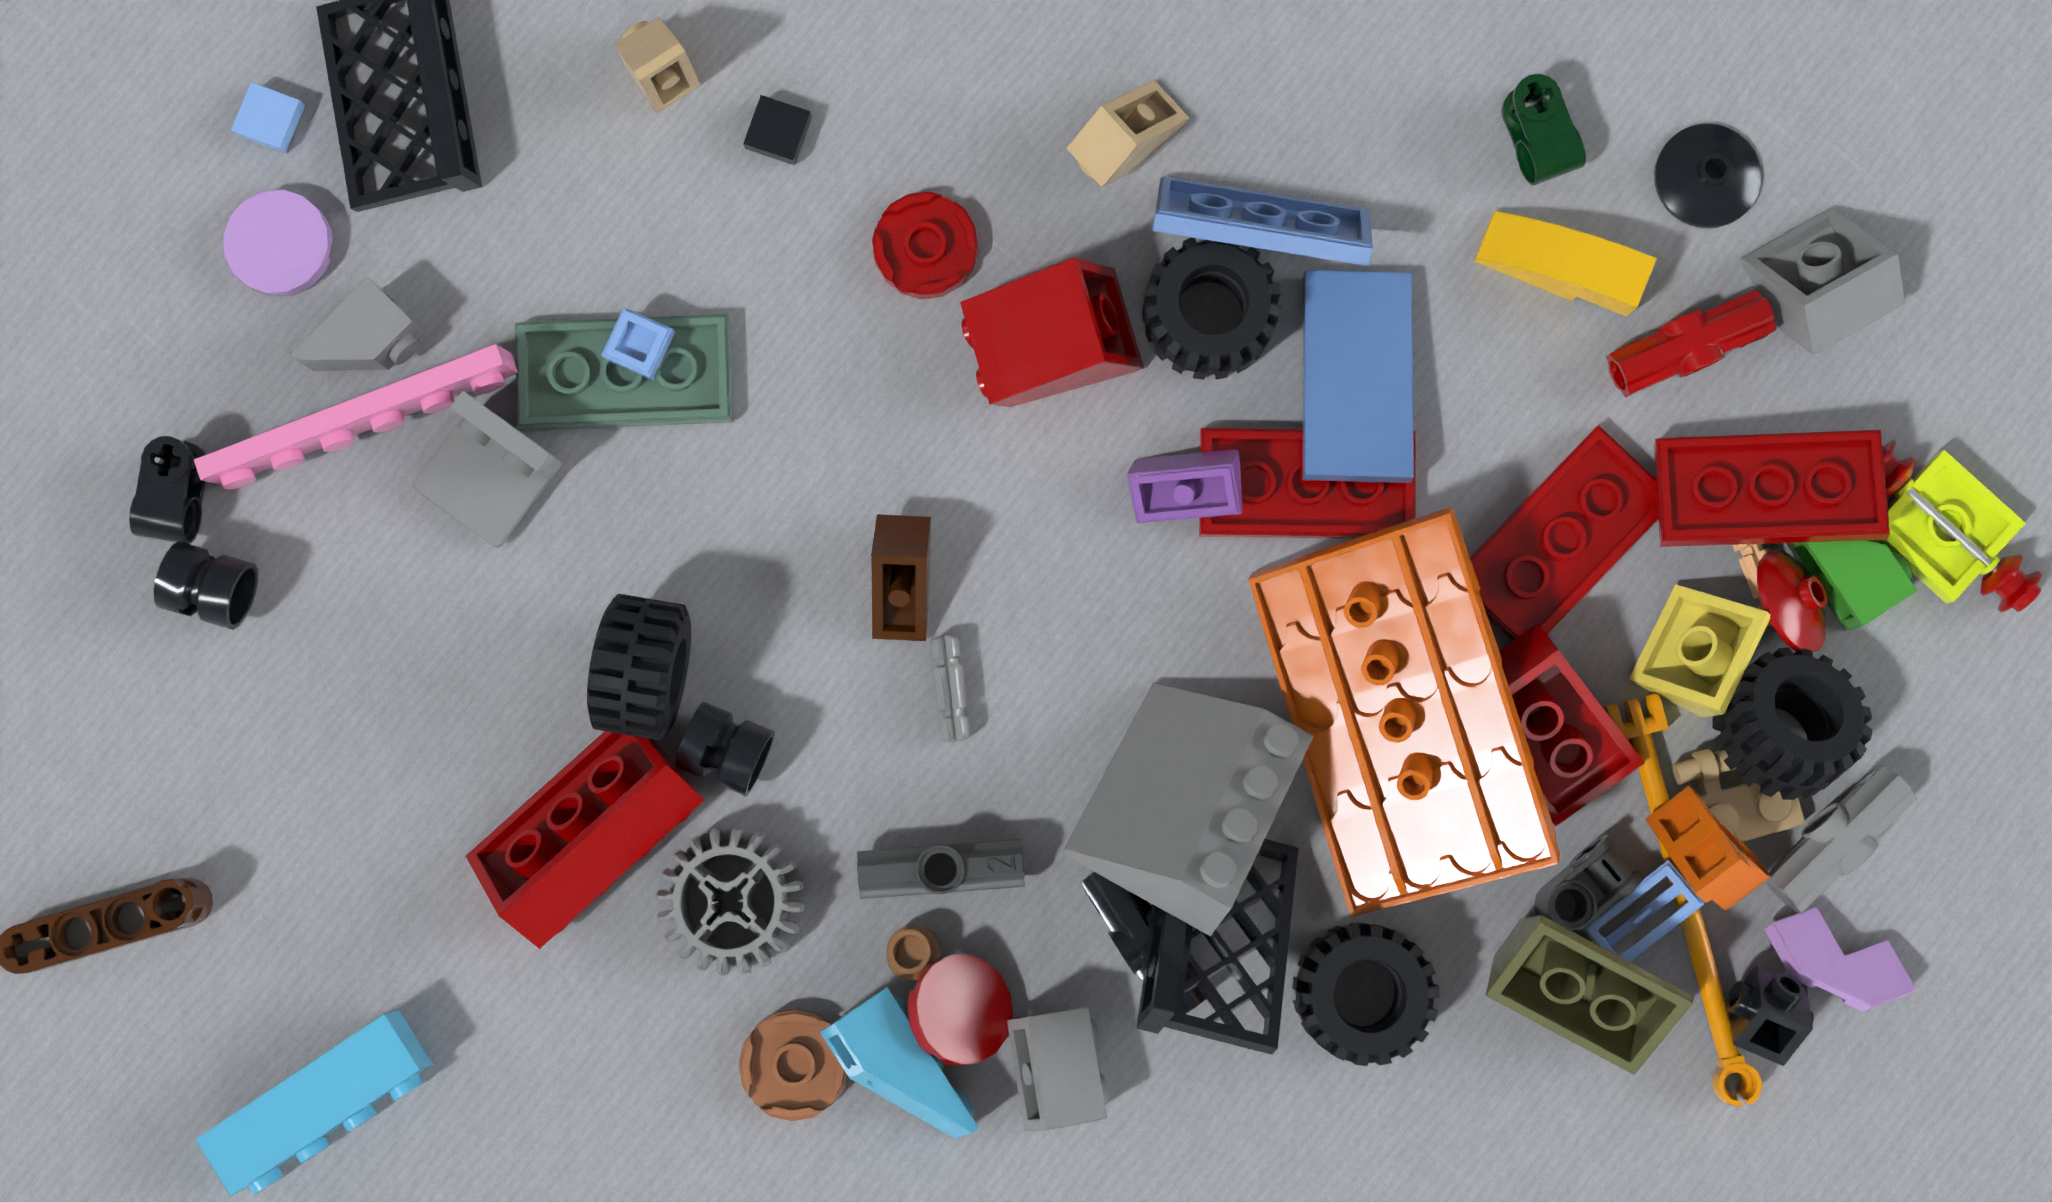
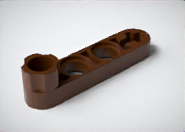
M194 878L167 879L152 886L14 925L0 935V966L14 974L38 972L193 927L203 922L210 914L213 906L212 894L208 886L200 880ZM182 893L186 903L184 911L165 913L163 904L181 898ZM129 902L140 906L144 913L142 927L133 934L125 932L118 922L121 908ZM77 917L84 919L91 928L90 941L81 949L72 947L66 939V928ZM49 937L52 947L32 951L28 954V958L26 956L17 957L15 947L23 944V939L25 941H34Z

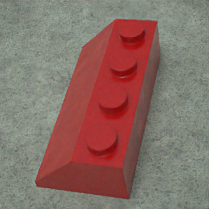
M604 731L465 857L498 916L540 949L556 934L563 931L569 922L592 901L604 894L610 885L633 864L645 857L651 848L674 827L686 820L704 799L685 772L675 766V761L656 740Z

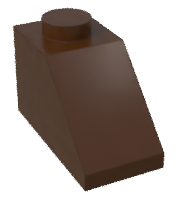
M877 514L871 553L872 639L926 641L931 563V517Z

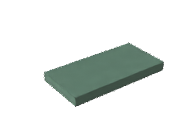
M729 315L647 317L675 331L653 380L607 361L601 356L618 318L516 322L515 365L518 370L516 374L517 429L520 431L732 423L733 402Z

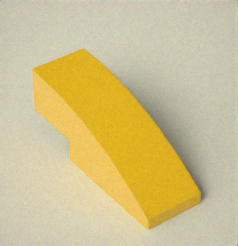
M1495 211L1474 262L1567 300L1573 301L1576 297H1579L1627 317L1638 307L1657 258L1624 245L1557 224Z

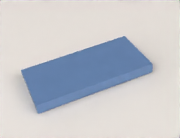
M1166 176L1160 177L1152 231L1369 266L1373 243L1370 211L1368 209Z
M1305 270L1303 275V480L1411 483L1414 478L1412 273Z

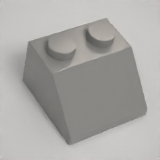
M1834 208L1828 209L1741 258L1743 267L1754 286L1764 298H1767L1774 312V319L1781 331L1812 355L1905 304L1898 253Z

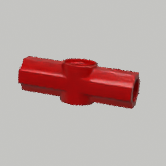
M1757 289L1704 312L1703 309L1695 310L1657 329L1658 333L1618 348L1606 356L1610 376L1616 388L1623 393L1625 398L1676 375L1679 378H1683L1724 359V354L1738 348H1743L1776 331L1774 312L1767 298H1764Z

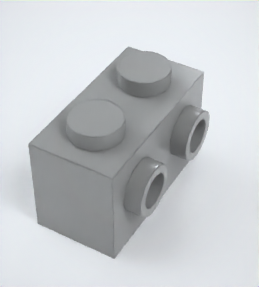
M1089 1007L1007 1020L1025 1131L1051 1130L1107 1119L1105 1106L1108 1103L1109 1092L1107 1082L1099 1072L1096 1050L1099 1046V1032L1095 1021L1090 1018Z

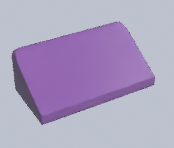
M1236 449L1136 459L1127 473L1137 523L1241 514L1243 511L1239 452Z

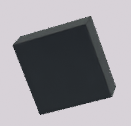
M760 95L743 143L745 149L795 165L812 119L811 111Z

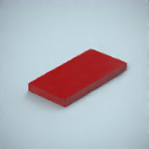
M1599 425L1590 431L1470 556L1480 586L1479 593L1487 617L1512 641L1537 623L1548 635L1658 519L1656 478Z
M1200 429V453L1238 450L1243 511L1241 514L1199 518V537L1355 539L1416 518V431H1413L1414 478L1411 483L1303 480V429Z
M1881 430L1655 438L1654 456L1660 547L1887 540L1890 535Z

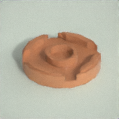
M802 1009L776 1012L757 1024L743 1043L739 1061L742 1086L749 1098L751 1097L753 1102L771 1117L788 1121L813 1118L831 1106L846 1085L848 1075L820 1034V1031L832 1023L820 1014Z

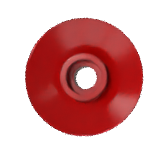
M1774 550L1764 554L1757 567V586L1763 608L1771 614V625L1780 638L1796 652H1799L1801 649L1812 650V653L1820 650L1825 642L1827 631L1824 607L1827 605V594L1822 583L1816 577H1810L1802 565L1790 554L1781 550Z

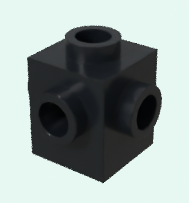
M1756 964L1744 982L1737 981L1728 994L1726 1010L1730 1012L1733 1045L1784 1066L1813 1030L1814 1015L1810 1011L1807 986L1801 984L1796 978L1787 973H1776Z

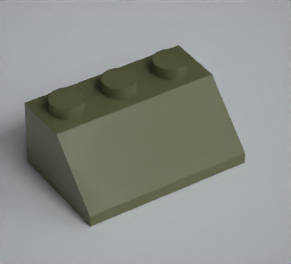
M1542 915L1519 920L1494 955L1486 991L1487 997L1633 1075L1636 1074L1686 1013L1694 1000L1693 995Z

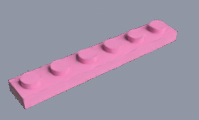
M494 344L196 458L194 463L200 480L223 486L226 490L240 488L253 483L256 480L254 474L272 467L275 471L286 470L304 463V455L323 448V451L330 452L346 448L355 442L354 436L371 429H373V432L380 433L398 428L405 423V416L423 410L424 413L429 414L451 407L454 403V398L459 396L462 391L466 393L473 391L474 394H485L495 391L505 385L504 378L517 374L518 370L512 353Z

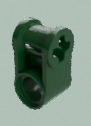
M1533 74L1522 79L1503 101L1501 113L1515 147L1520 170L1526 181L1530 185H1536L1584 167L1586 163L1585 148L1578 130L1572 123L1557 83L1549 76L1542 74ZM1525 99L1527 103L1537 102L1539 110L1535 106L1526 107L1523 100Z

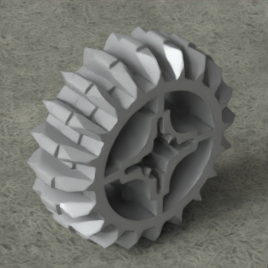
M733 827L730 833V843L726 844L722 830L720 828L711 829L710 841L712 847L708 848L700 836L690 838L691 848L696 855L692 858L687 852L676 850L673 853V858L683 867L682 871L678 872L674 869L665 868L661 873L665 880L675 883L674 890L663 889L656 892V899L661 901L672 900L673 910L659 912L657 919L659 922L675 919L678 926L668 931L664 938L670 943L682 936L685 937L688 942L680 948L678 956L683 960L690 957L696 949L701 951L696 966L698 970H707L711 965L713 957L718 958V975L726 976L729 974L732 959H736L738 969L742 975L748 974L752 969L751 954H754L758 963L765 967L772 963L771 955L766 948L768 944L781 953L789 948L786 940L778 935L781 929L792 934L799 932L800 925L795 921L786 919L787 912H803L805 910V903L789 901L788 892L802 890L804 883L802 880L786 883L783 875L793 871L797 865L794 860L785 861L779 866L776 865L774 860L783 850V846L779 843L771 845L765 853L760 851L765 835L761 832H755L748 845H744L743 828ZM727 854L742 856L753 862L745 872H742L733 881L721 878L717 873L709 871L704 865L719 856ZM765 874L770 880L774 892V910L769 923L762 918L763 914L758 911L753 901L754 891ZM693 879L699 884L698 887L704 892L708 901L707 911L697 927L691 918L688 905L689 890ZM748 881L740 891L743 899L738 900L743 902L741 911L744 913H740L737 910L728 911L718 916L714 921V918L722 911L719 903L724 901L718 899L720 894L718 889L721 888L726 892L734 891ZM728 921L736 922L745 929L749 928L758 936L753 942L743 946H724L709 939L716 930H719Z

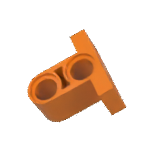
M1689 785L1645 819L1695 894L1706 903L1713 900L1722 909L1727 911L1771 878L1767 869L1749 847L1713 815L1701 796Z

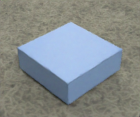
M251 82L231 131L239 137L286 154L305 105L298 99Z
M623 307L601 356L607 361L653 380L675 331L666 325Z

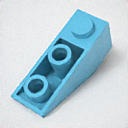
M888 987L871 996L820 1031V1034L851 1080L954 1139L971 1134L979 1129L972 1118L974 1109L971 1102L960 1089H953L942 1072L944 1068L943 1061L933 1054L929 1055L919 1046L909 1025L907 1004L899 996L892 995Z

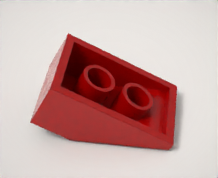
M1539 623L1499 651L1502 658V668L1534 760L1533 767L1552 823L1556 827L1645 764V762Z

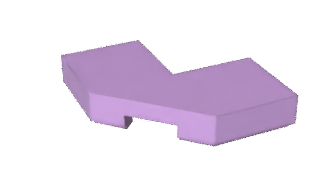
M1817 907L1773 922L1764 929L1789 975L1810 988L1818 986L1843 998L1842 1002L1861 1012H1866L1906 997L1916 990L1888 940L1844 956Z

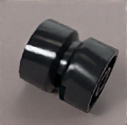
M178 541L166 552L159 566L153 590L154 602L159 608L189 617L198 612L200 620L234 630L241 625L252 606L258 584V569L254 563L224 554L215 559L214 556L209 555L207 549Z
M703 702L696 710L686 729L678 749L675 766L703 779L711 773L715 774L718 785L746 797L751 792L763 769L775 733L773 730L749 720H745L737 725L733 722L732 713Z

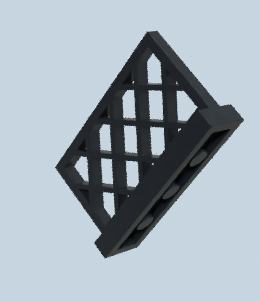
M339 0L316 6L350 209L356 212L453 188L465 192L482 187L450 0H407L409 16L397 34L381 24L380 21L391 4L404 0ZM372 9L369 15L363 12ZM355 13L365 19L349 46L338 40L335 18ZM376 27L393 38V41L377 65L360 55ZM412 35H413L414 45L409 42V39L411 38ZM405 46L416 53L418 64L406 84L388 73ZM340 48L345 51L342 57L340 53ZM356 59L374 70L358 96L347 90L345 76ZM384 78L403 89L386 116L369 105L370 100ZM420 86L422 87L423 95L417 92ZM413 97L425 104L427 115L415 135L397 124ZM348 98L353 101L351 107L349 106ZM364 110L382 120V123L366 147L355 140L353 129ZM393 128L411 139V142L395 166L377 155ZM429 136L431 139L432 146L426 143ZM423 147L434 156L437 176L416 181L408 176L406 172ZM357 149L362 152L359 159ZM373 160L391 171L379 191L364 194L362 177ZM402 179L408 183L398 186Z
M1264 839L1256 858L1264 856L1282 861L1280 879L1267 885L1252 864L1246 879L1257 893L1240 903L1236 899L1231 910L1219 924L1221 925L1233 917L1251 941L1234 953L1217 930L1211 936L1198 929L1192 932L1193 926L1154 905L1137 1029L1158 1034L1163 1027L1271 1055L1278 1049L1299 848ZM1279 889L1278 898H1277L1276 895H1275L1273 892H1275V891H1277V890ZM1260 900L1265 903L1276 918L1275 928L1263 935L1245 912L1247 908ZM1203 935L1222 960L1204 972L1189 952L1190 944ZM1271 939H1273V947L1268 943ZM1255 949L1270 967L1269 978L1259 985L1255 984L1239 962V959ZM1225 968H1228L1245 992V994L1229 1004H1226L1209 980V978ZM1187 972H1188V974L1190 975V977L1192 978V979L1189 980L1188 982H1186V974H1187ZM1198 986L1216 1011L1205 1019L1182 1013L1184 994ZM1268 989L1266 999L1262 992ZM1251 1000L1265 1019L1263 1034L1245 1030L1232 1011ZM1219 1019H1221L1224 1024L1218 1023V1022H1216V1021H1218Z

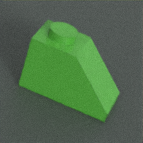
M1866 540L1786 543L1810 577L1814 576L1822 583L1827 594V605L1844 630L1866 625L1918 591L1910 580L1912 572L1907 562L1897 552H1891L1885 544Z

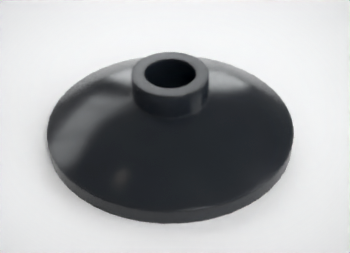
M1698 124L1679 131L1664 145L1655 164L1654 181L1662 204L1675 218L1698 228H1718L1735 222L1754 204L1761 186V167L1754 149L1740 134L1721 125ZM1707 163L1716 164L1721 170V177L1714 179L1708 176L1705 165Z

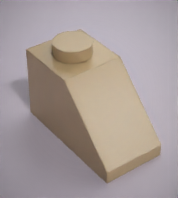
M659 17L650 23L642 21L631 26L623 33L621 41L614 45L623 64L656 114L701 86L686 51Z
M1153 80L1101 105L1066 149L1078 161L1081 170L1088 177L1094 179L1101 187H1104L1131 172L1189 120V117L1164 89Z

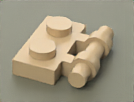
M1709 748L1693 752L1691 759L1672 764L1673 774L1677 783L1680 785L1696 780L1700 796L1713 815L1743 842L1806 825L1798 797L1795 800H1783L1779 791L1770 797L1760 793V785L1753 783L1750 787L1742 783L1722 789L1719 775L1720 773L1731 771L1724 762L1728 757L1725 750L1714 753Z

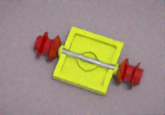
M1894 440L1885 446L1882 445L1887 496L1894 493L1896 497L1888 505L1890 535L1887 540L1876 541L1887 545L1891 552L1894 551L1901 555L1909 565L1911 572L1946 604L1955 602L1981 573L1984 576L1981 580L1980 594L1985 596L1996 592L2002 598L1998 606L2000 612H2005L2011 608L2019 612L2030 605L2042 590L2037 585L2042 577V573L2036 571L2026 575L2019 568L2023 561L2021 554L2001 559L1997 556L2026 523L1945 450L1936 453L1917 475L1911 479L1915 459L1909 457L1900 461L1893 455L1896 441Z

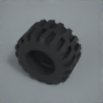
M1191 237L1183 240L1182 248L1176 250L1174 247L1164 254L1162 263L1155 265L1147 284L1142 309L1143 321L1146 323L1145 334L1149 343L1154 342L1156 346L1155 354L1162 361L1168 358L1173 362L1172 369L1182 374L1183 370L1186 369L1194 372L1193 378L1204 380L1206 374H1215L1216 380L1227 378L1231 371L1236 370L1237 373H1240L1247 369L1253 359L1257 360L1264 352L1280 317L1281 306L1278 305L1281 291L1279 283H1273L1271 279L1274 274L1273 268L1269 262L1262 265L1258 261L1260 252L1254 247H1250L1246 252L1239 248V245L1210 240L1197 243L1196 239ZM1213 282L1221 284L1231 290L1239 300L1242 308L1241 320L1234 329L1222 334L1200 332L1190 326L1181 314L1179 301L1182 293L1198 283Z
M617 594L612 599L600 621L589 667L587 709L593 729L660 741L666 736L676 719L688 671L691 648V621L686 605L625 594Z
M1789 647L1778 648L1773 654L1767 652L1760 656L1745 670L1725 713L1712 718V728L1720 731V734L1714 740L1718 750L1726 751L1728 757L1724 762L1729 769L1732 770L1736 767L1743 774L1740 780L1749 787L1753 783L1760 785V793L1772 797L1779 791L1783 800H1795L1800 795L1804 798L1814 796L1851 768L1866 752L1867 749L1864 745L1871 740L1873 729L1865 725L1872 719L1870 707L1863 706L1861 703L1866 696L1860 686L1854 688L1849 682L1852 675L1845 668L1838 671L1832 666L1834 660L1825 655H1822L1819 659L1814 658L1812 650L1801 649L1799 652L1793 653ZM1776 708L1786 711L1801 724L1806 733L1807 740L1792 733L1782 723Z
M1363 922L1350 923V925L1343 927L1336 926L1329 929V933L1324 937H1317L1309 944L1312 947L1306 956L1302 954L1297 964L1300 966L1298 976H1293L1292 989L1296 992V1000H1293V1003L1306 1033L1333 1056L1343 1061H1350L1355 1065L1368 1066V1063H1377L1380 1066L1392 1063L1391 1058L1399 1055L1404 1058L1412 1053L1413 1050L1410 1047L1417 1040L1423 1043L1429 1033L1425 1031L1429 1020L1435 1022L1438 1010L1433 1008L1434 998H1440L1439 986L1434 984L1432 975L1436 973L1431 962L1426 961L1422 956L1424 951L1416 943L1405 938L1406 935L1396 930ZM1360 960H1371L1383 965L1390 972L1395 986L1394 1001L1388 1013L1378 1022L1367 1026H1358L1346 1021L1338 1013L1334 1003V988L1338 977L1345 968Z

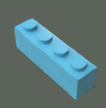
M399 1010L388 1012L195 1140L230 1196L247 1188H250L253 1195H256L283 1178L284 1175L279 1167L294 1157H297L299 1162L303 1164L328 1148L331 1144L326 1136L342 1125L349 1133L376 1116L377 1112L372 1105L390 1094L393 1100L397 1101L421 1086L424 1082L419 1074L434 1064Z

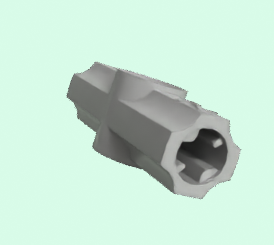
M1877 765L1840 803L1836 802L1829 805L1806 825L1801 834L1804 838L1769 872L1771 878L1765 881L1768 889L1793 911L1803 913L1840 875L1844 876L1853 872L1875 852L1878 847L1876 839L1917 799L1913 794L1911 786L1900 775L1892 772L1885 765Z

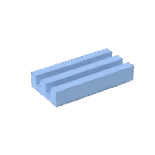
M1667 860L1646 876L1631 893L1606 909L1582 930L1593 943L1631 962L1702 907L1705 902L1695 894L1689 883L1681 876L1673 864ZM1667 876L1671 880L1673 885L1605 938L1598 931L1599 928ZM1680 893L1687 899L1688 902L1620 955L1612 948V946Z

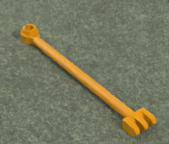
M1658 693L1645 696V705L1649 716L1647 718L1643 717L1637 698L1625 700L1624 709L1628 720L1627 723L1622 722L1616 703L1603 706L1624 736L1630 739L1631 745L1645 762V764L1638 768L1650 814L1670 800L1651 733L1669 729ZM1658 839L1663 861L1669 860L1681 876L1684 877ZM1682 893L1674 898L1677 909L1688 902ZM1699 908L1682 921L1681 926L1718 1056L1716 1058L1718 1068L1713 1075L1712 1081L1713 1090L1721 1101L1729 1105L1742 1107V1102L1738 1101L1737 1096L1742 1098L1745 1104L1751 1105L1761 1094V1077L1755 1068L1745 1063L1744 1056L1740 1054L1739 1047L1733 1045L1730 1015L1726 1010V1000ZM1731 1073H1737L1742 1081L1741 1087L1736 1094L1730 1093L1725 1085L1726 1079Z

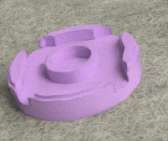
M284 189L262 191L245 199L230 215L223 233L224 257L232 273L250 289L265 295L294 296L311 288L327 271L331 260L329 254L331 252V244L333 245V232L325 215L304 196Z

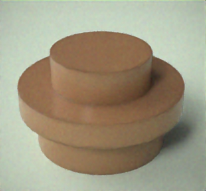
M909 925L897 930L890 938L886 948V958L890 969L900 978L910 981H917L920 978L917 976L923 967L941 957V947L937 937L927 928L918 925Z

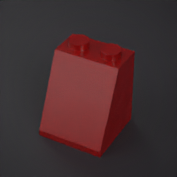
M1073 257L960 302L964 315L961 321L962 332L969 346L974 349L979 369L976 371L977 384L990 405L1014 407L1144 369L1115 268Z

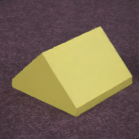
M1675 584L1629 680L1652 693H1658L1661 698L1701 718L1723 715L1770 621L1771 614L1761 609Z

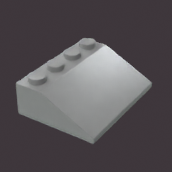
M1153 682L1061 854L1211 936L1231 910L1314 736L1266 709Z

